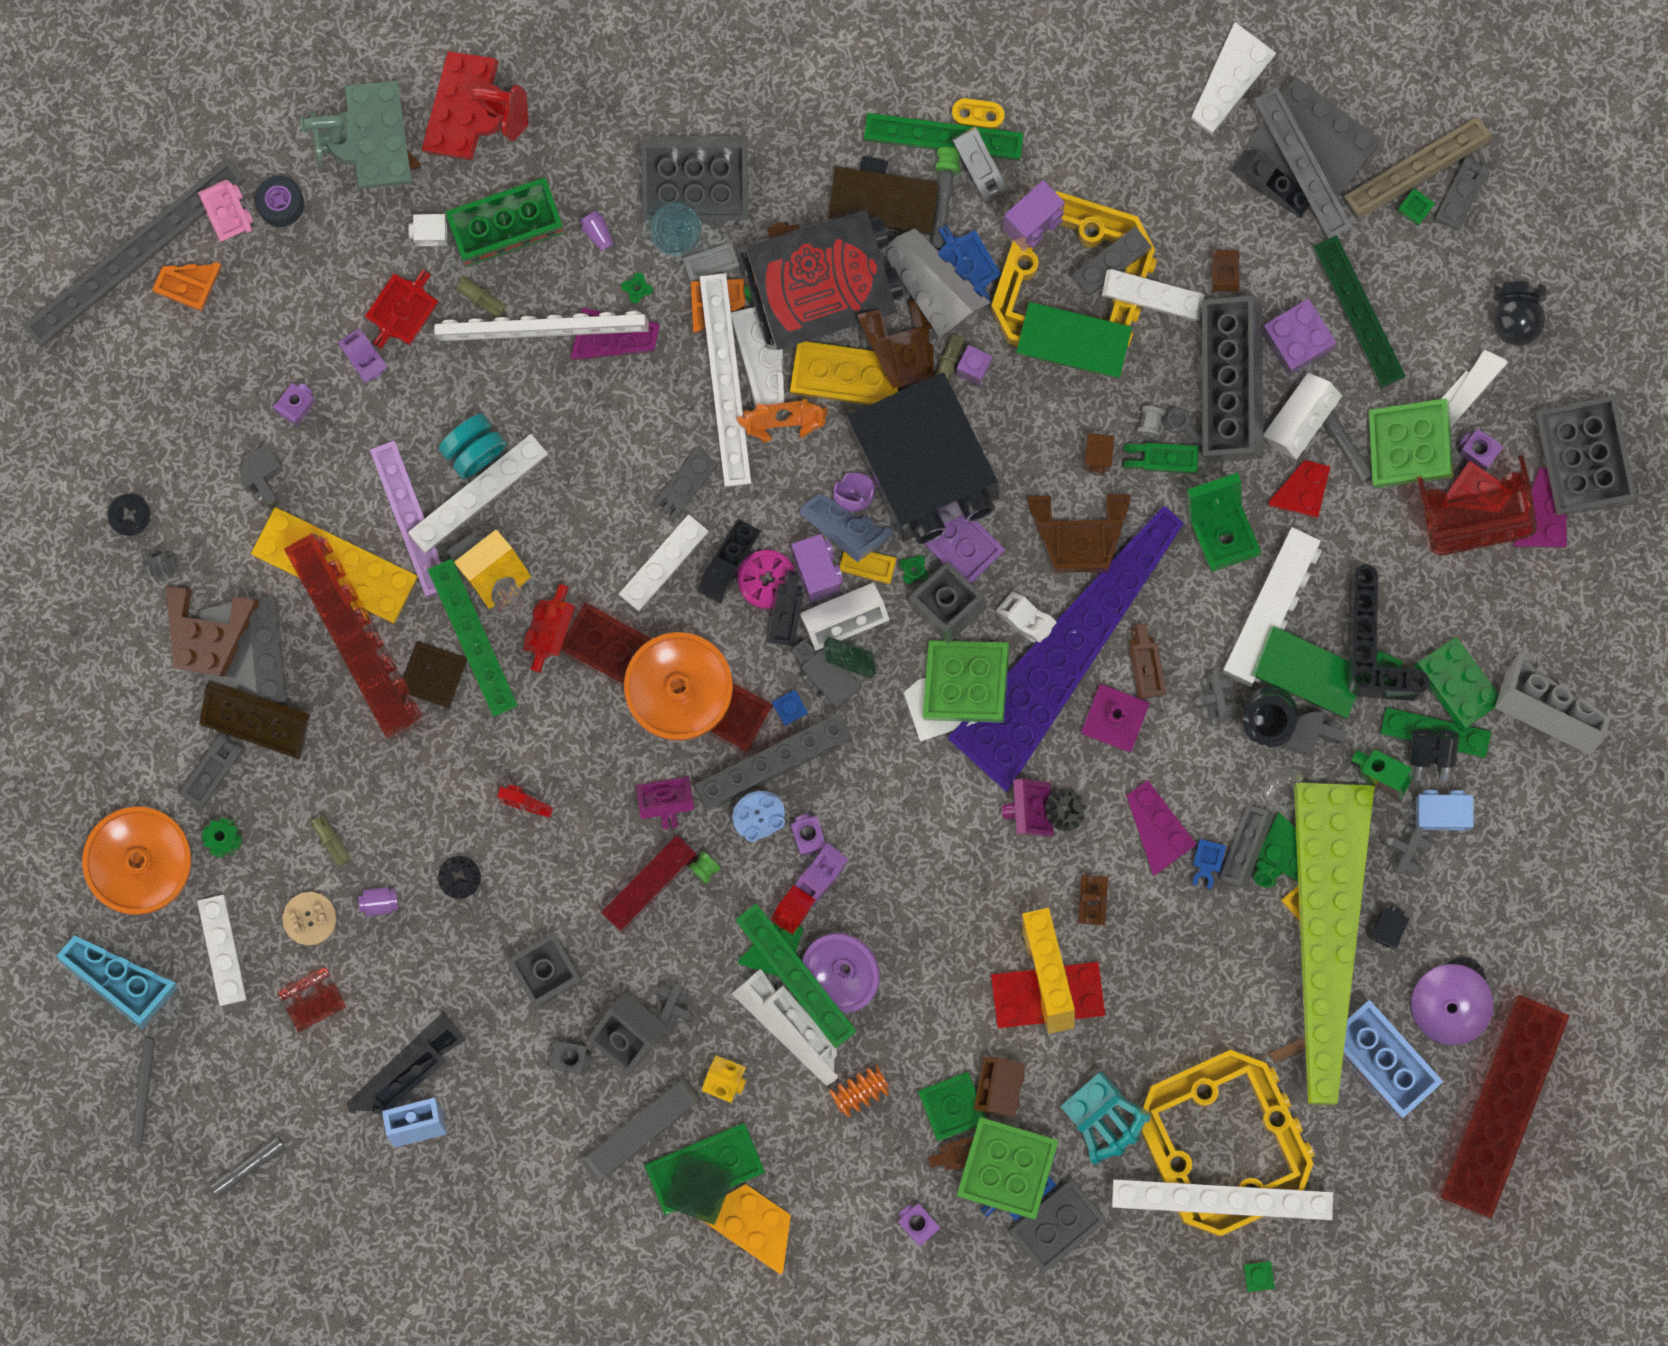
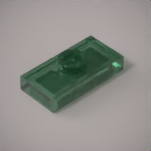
M828 637L824 641L827 663L870 679L876 674L874 653L832 637Z

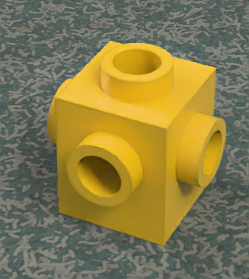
M716 1055L708 1070L701 1091L732 1103L735 1094L741 1095L747 1079L742 1078L746 1067Z

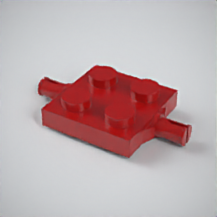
M422 269L414 282L404 280L395 273L392 275L365 315V318L375 324L381 331L372 343L374 346L382 350L389 337L398 339L411 346L439 304L438 300L428 295L423 289L431 277L428 272Z
M558 584L555 597L550 601L539 600L533 610V619L529 630L525 634V643L522 650L535 655L530 670L536 673H541L545 658L559 656L575 605L564 602L569 589L566 585Z

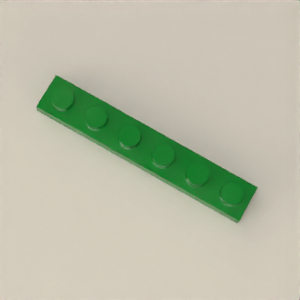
M867 113L864 141L937 150L942 147L955 148L951 139L968 131L973 126ZM976 127L992 158L1020 161L1024 133Z
M756 903L735 919L738 926L834 1048L840 1046L857 1032Z

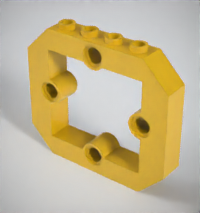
M1059 191L1055 192L1065 202L1064 215L1061 217L1063 221L1060 226L1078 231L1079 242L1085 247H1097L1103 239L1116 242L1136 226L1152 246V249L1131 264L1125 273L1146 278L1147 273L1153 274L1158 260L1153 257L1155 248L1137 216ZM1094 228L1098 231V235L1096 237H1088L1084 230ZM1014 241L1012 242L991 305V313L1007 343L1018 347L1025 316L1014 313L1013 309L1023 280H1030L1035 276L1039 261L1031 247L1023 251ZM1022 260H1027L1031 263L1032 267L1029 270H1022L1019 268L1018 263ZM1112 299L1114 308L1109 320L1110 322L1130 326L1131 322L1137 323L1141 307ZM1131 332L1130 339H1129V343H1128V347H1129V345H1130V342H1131V339H1132V336H1133V333H1134V332Z
M1229 1050L1149 1088L1142 1108L1152 1116L1149 1122H1145L1141 1134L1164 1183L1191 1184L1187 1175L1192 1169V1160L1184 1151H1175L1158 1113L1189 1099L1198 1106H1209L1218 1097L1219 1091L1217 1086L1245 1074L1263 1112V1127L1268 1132L1273 1133L1291 1174L1265 1186L1258 1179L1248 1178L1240 1182L1237 1187H1245L1250 1184L1255 1186V1188L1304 1191L1313 1166L1311 1158L1315 1157L1309 1142L1304 1143L1300 1135L1303 1132L1302 1126L1298 1118H1292L1288 1110L1291 1107V1103L1285 1092L1280 1093L1276 1084L1280 1080L1273 1067L1269 1068L1265 1062ZM1206 1085L1211 1090L1209 1099L1202 1100L1198 1097V1086ZM1278 1112L1282 1115V1126L1274 1127L1270 1123L1271 1113ZM1178 1157L1184 1161L1185 1168L1182 1172L1178 1173L1172 1170L1170 1163L1173 1158ZM1178 1212L1183 1224L1218 1237L1264 1217Z

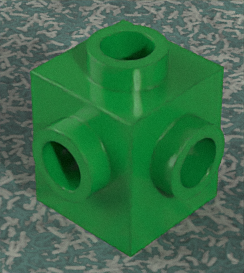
M220 818L219 822L211 820L210 826H205L201 840L204 841V847L210 850V855L225 859L226 855L234 856L235 850L239 851L243 835H240L241 830L235 827L234 821ZM219 832H224L225 838L222 841L216 840Z

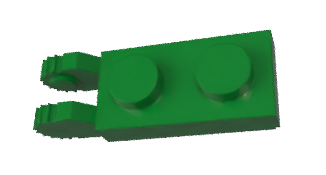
M1157 443L1124 445V452L1130 454L1145 453L1144 461H1123V468L1144 469V471L1197 474L1199 446Z

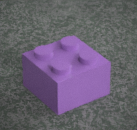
M1042 180L1004 215L1002 229L1023 251L1028 247L1033 249L1043 240L1042 235L1048 229L1053 231L1062 223L1061 217L1064 215L1065 202Z
M1309 299L1263 325V336L1288 376L1331 352L1337 344Z
M822 534L791 544L792 556L809 602L811 603L840 593L843 576L839 565H833L832 563L834 552L829 539L824 541Z

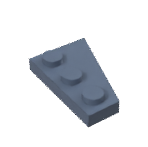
M821 494L816 495L802 505L799 512L857 563L889 540L894 530L888 527L882 529L872 524V519L866 516L860 518L849 513V511L842 509L835 501Z

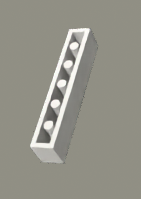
M1293 527L1291 528L1222 674L1249 687L1252 686L1254 681L1260 682L1259 679L1251 675L1271 626H1275L1283 631L1285 630L1288 621L1284 617L1288 610L1294 611L1300 598L1295 596L1299 586L1305 587L1311 575L1306 571L1310 563L1316 564L1322 552L1318 548L1320 540Z

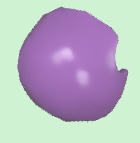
M847 473L840 483L837 481L833 490L834 501L847 511L859 512L864 510L873 501L875 482L869 476L861 473Z

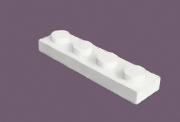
M1113 269L1106 271L1102 296L1194 321H1199L1201 318L1202 300H1204L1205 296L1201 293Z
M688 514L622 589L619 596L640 612L707 536L709 531Z
M225 895L198 900L219 1005L226 1006L247 1001Z

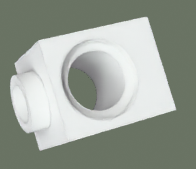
M413 215V223H409V239L414 240L415 246H447L446 215Z

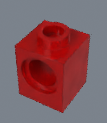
M793 885L777 906L770 920L793 935L810 912L816 899Z

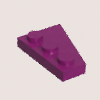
M582 308L581 314H587L589 317H599L600 313H605ZM649 322V332L576 335L571 361L655 352L660 324Z
M1547 468L1538 469L1513 547H1567V514L1557 515Z
M1148 780L1126 796L1153 877L1197 845Z

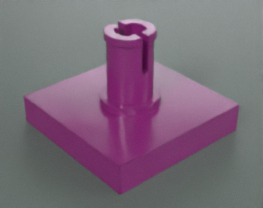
M1100 684L1081 735L1131 753L1150 703Z
M689 776L636 785L641 819L660 816L661 826L664 830H669L668 818H670L672 829L679 826L676 813L694 810Z
M1028 779L1013 780L1015 803L1002 806L1003 818L1006 820L1016 819L1017 834L1053 837L1054 827L1049 823L1045 812L1047 799L1051 795V783Z

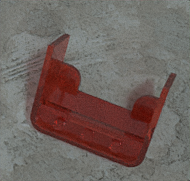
M1523 455L1518 456L1520 472L1507 474L1500 482L1501 489L1448 500L1447 493L1442 490L1431 489L1426 492L1422 476L1417 477L1432 553L1439 556L1526 539L1536 533L1537 524L1532 488Z

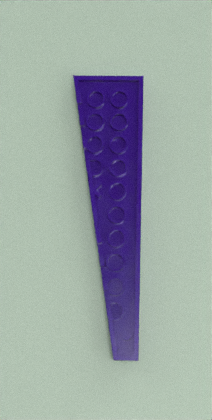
M1163 506L1111 562L1109 572H1101L1056 621L1057 623L1053 626L1051 633L1040 643L1036 642L1008 672L1004 723L977 722L966 726L969 722L963 721L947 738L1005 793L1009 791L1013 780H1016L1182 528L1184 523L1166 506Z

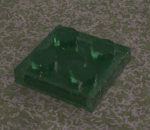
M683 1154L663 1206L715 1226L735 1174Z

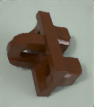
M1081 875L1078 924L1105 926L1108 877ZM1089 901H1096V902H1098V905H1087V904H1088Z

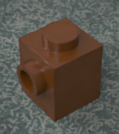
M1088 433L1084 470H1089V474L1105 475V472L1111 471L1115 436Z

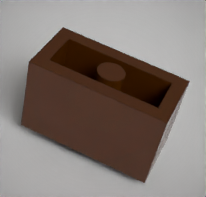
M984 1056L974 1110L1002 1117L1015 1118L1020 1104L1021 1085L1025 1078V1064L999 1057Z

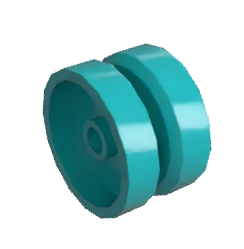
M479 413L460 424L446 436L438 447L439 452L447 461L455 460L453 469L461 479H467L478 473L496 459L507 445V442L499 432H490L492 423L484 413Z

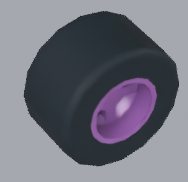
M274 176L264 180L257 188L255 205L262 219L269 225L285 227L295 223L302 215L304 197L298 185L290 178Z

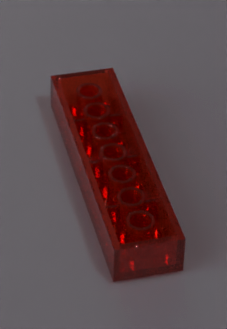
M311 533L284 548L386 739H396L423 724L420 720L423 714L416 702L412 703L407 696L410 690L403 679L400 680L394 672L398 668L393 658L384 653L381 647L385 646L381 636L378 632L374 633L369 625L372 620L365 608L361 609L356 601L359 599L358 593L352 584L349 586L344 579V576L347 575L345 569L339 561L336 562L333 559L331 553L334 550L329 540Z
M585 602L564 638L560 654L624 688L626 670L632 657L652 638ZM733 683L732 699L725 716L716 727L706 734L748 756L774 710L773 704Z
M1521 995L1514 997L1439 1190L1437 1200L1483 1219H1492L1570 1015Z

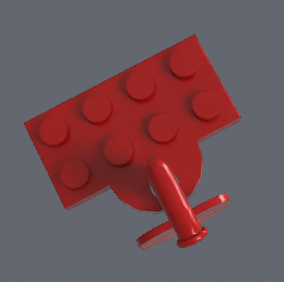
M448 51L421 150L432 155L473 161L479 136H489L502 128L503 135L509 141H515L528 127L529 123L526 91L521 86L514 85L510 92H506L493 85L499 64L495 58Z

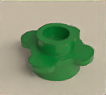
M635 273L631 280L624 281L621 285L622 290L628 293L630 302L634 304L639 303L646 295L649 296L653 292L652 286L646 283L642 273ZM635 286H639L640 289L635 290Z
M917 555L910 559L904 558L900 561L899 566L903 569V581L906 584H912L915 580L925 581L929 577V572L925 570V558L922 555ZM913 567H915V568L917 569L916 572H913V571H912V568H913Z
M1258 861L1256 864L1257 869L1252 872L1256 884L1264 888L1275 886L1277 884V877H1280L1282 874L1281 870L1265 861Z

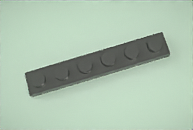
M1278 87L1253 99L1327 238L1330 239L1352 227Z

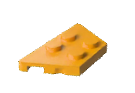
M745 1184L695 1213L694 1216L780 1275L783 1273L791 1215Z

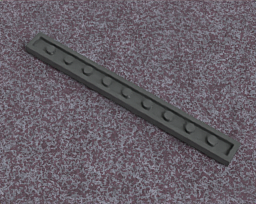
M226 159L23 325L24 329L42 348L206 214L198 192L224 180H228L232 185L236 184L239 187L245 182L244 177Z

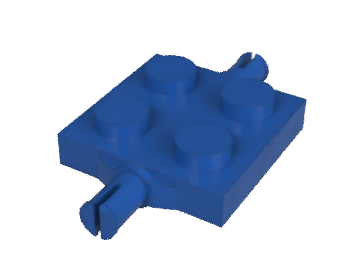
M948 225L940 228L938 232L946 244L939 250L938 256L944 262H950L956 268L955 272L964 281L968 280L975 287L973 290L980 297L984 296L991 304L993 301L985 288L989 283L1001 277L1002 274L977 232L973 230L965 236L954 238Z

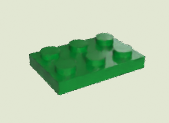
M1457 637L1414 666L1415 669L1421 670L1428 675L1430 681L1429 688L1461 731L1495 709L1499 693Z

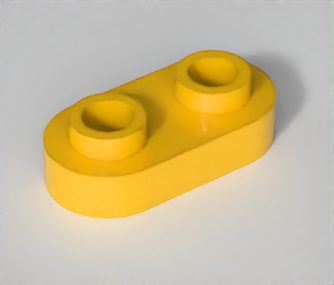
M963 98L953 105L952 118L958 125L998 129L1004 121V110L995 102ZM968 110L970 115L964 118L960 115V112ZM987 114H994L996 119L994 121L987 120Z

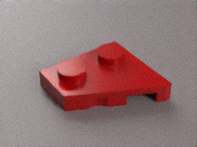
M1304 460L1270 499L1268 506L1318 519L1331 466Z
M1468 461L1440 503L1445 506L1499 513L1514 490L1471 461Z
M509 784L507 788L500 787L497 798L501 804L551 818L553 807L523 792L524 789Z

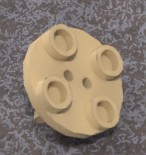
M315 892L300 893L293 897L285 906L282 916L283 927L288 936L296 943L306 946L318 945L327 940L334 932L337 922L336 910L331 901L322 894ZM307 911L310 912L309 916H306Z

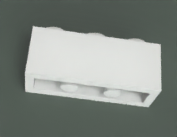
M1307 373L1263 434V437L1273 449L1297 460L1333 408H1335L1342 397L1331 382Z
M874 583L800 613L806 633L815 651L889 621L884 602Z

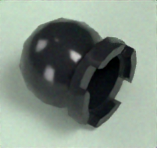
M1526 281L1503 282V288H1499L1497 285L1494 286L1493 299L1500 303L1494 311L1493 325L1494 331L1502 341L1510 345L1523 346L1533 343L1542 334L1546 319L1544 309L1540 303L1546 300V286L1539 284L1538 288L1529 287V282Z
M1275 686L1259 688L1250 695L1245 703L1243 726L1245 733L1252 742L1273 748L1282 746L1291 739L1292 734L1296 730L1298 713L1296 703L1287 691Z

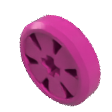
M761 550L751 554L744 560L738 572V586L741 595L749 604L756 608L772 609L778 584H783L786 570L795 571L793 564L786 556L773 550ZM767 573L772 574L771 578L775 579L774 583H769L768 586L762 585L763 581L759 580L760 577H765Z

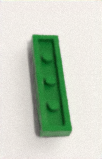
M1385 708L1380 735L1411 742L1412 731L1416 729H1431L1433 733H1438V730H1452L1459 734L1457 753L1486 758L1491 736L1490 731L1467 727L1461 731L1456 723Z

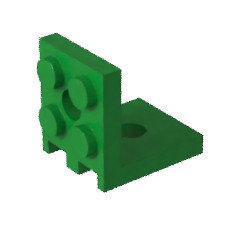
M1238 472L1187 489L1188 519L1210 572L1261 556V549L1242 507V485ZM1223 535H1230L1234 540L1229 544H1223L1219 541V538Z

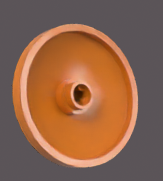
M673 632L651 639L635 653L626 670L624 693L632 716L646 731L662 739L686 741L708 733L723 719L732 699V675L726 659L712 643L694 634Z
M128 807L109 814L94 827L84 846L82 867L88 887L100 902L112 910L123 914L145 915L165 908L181 894L191 873L192 854L185 833L169 816L148 807Z

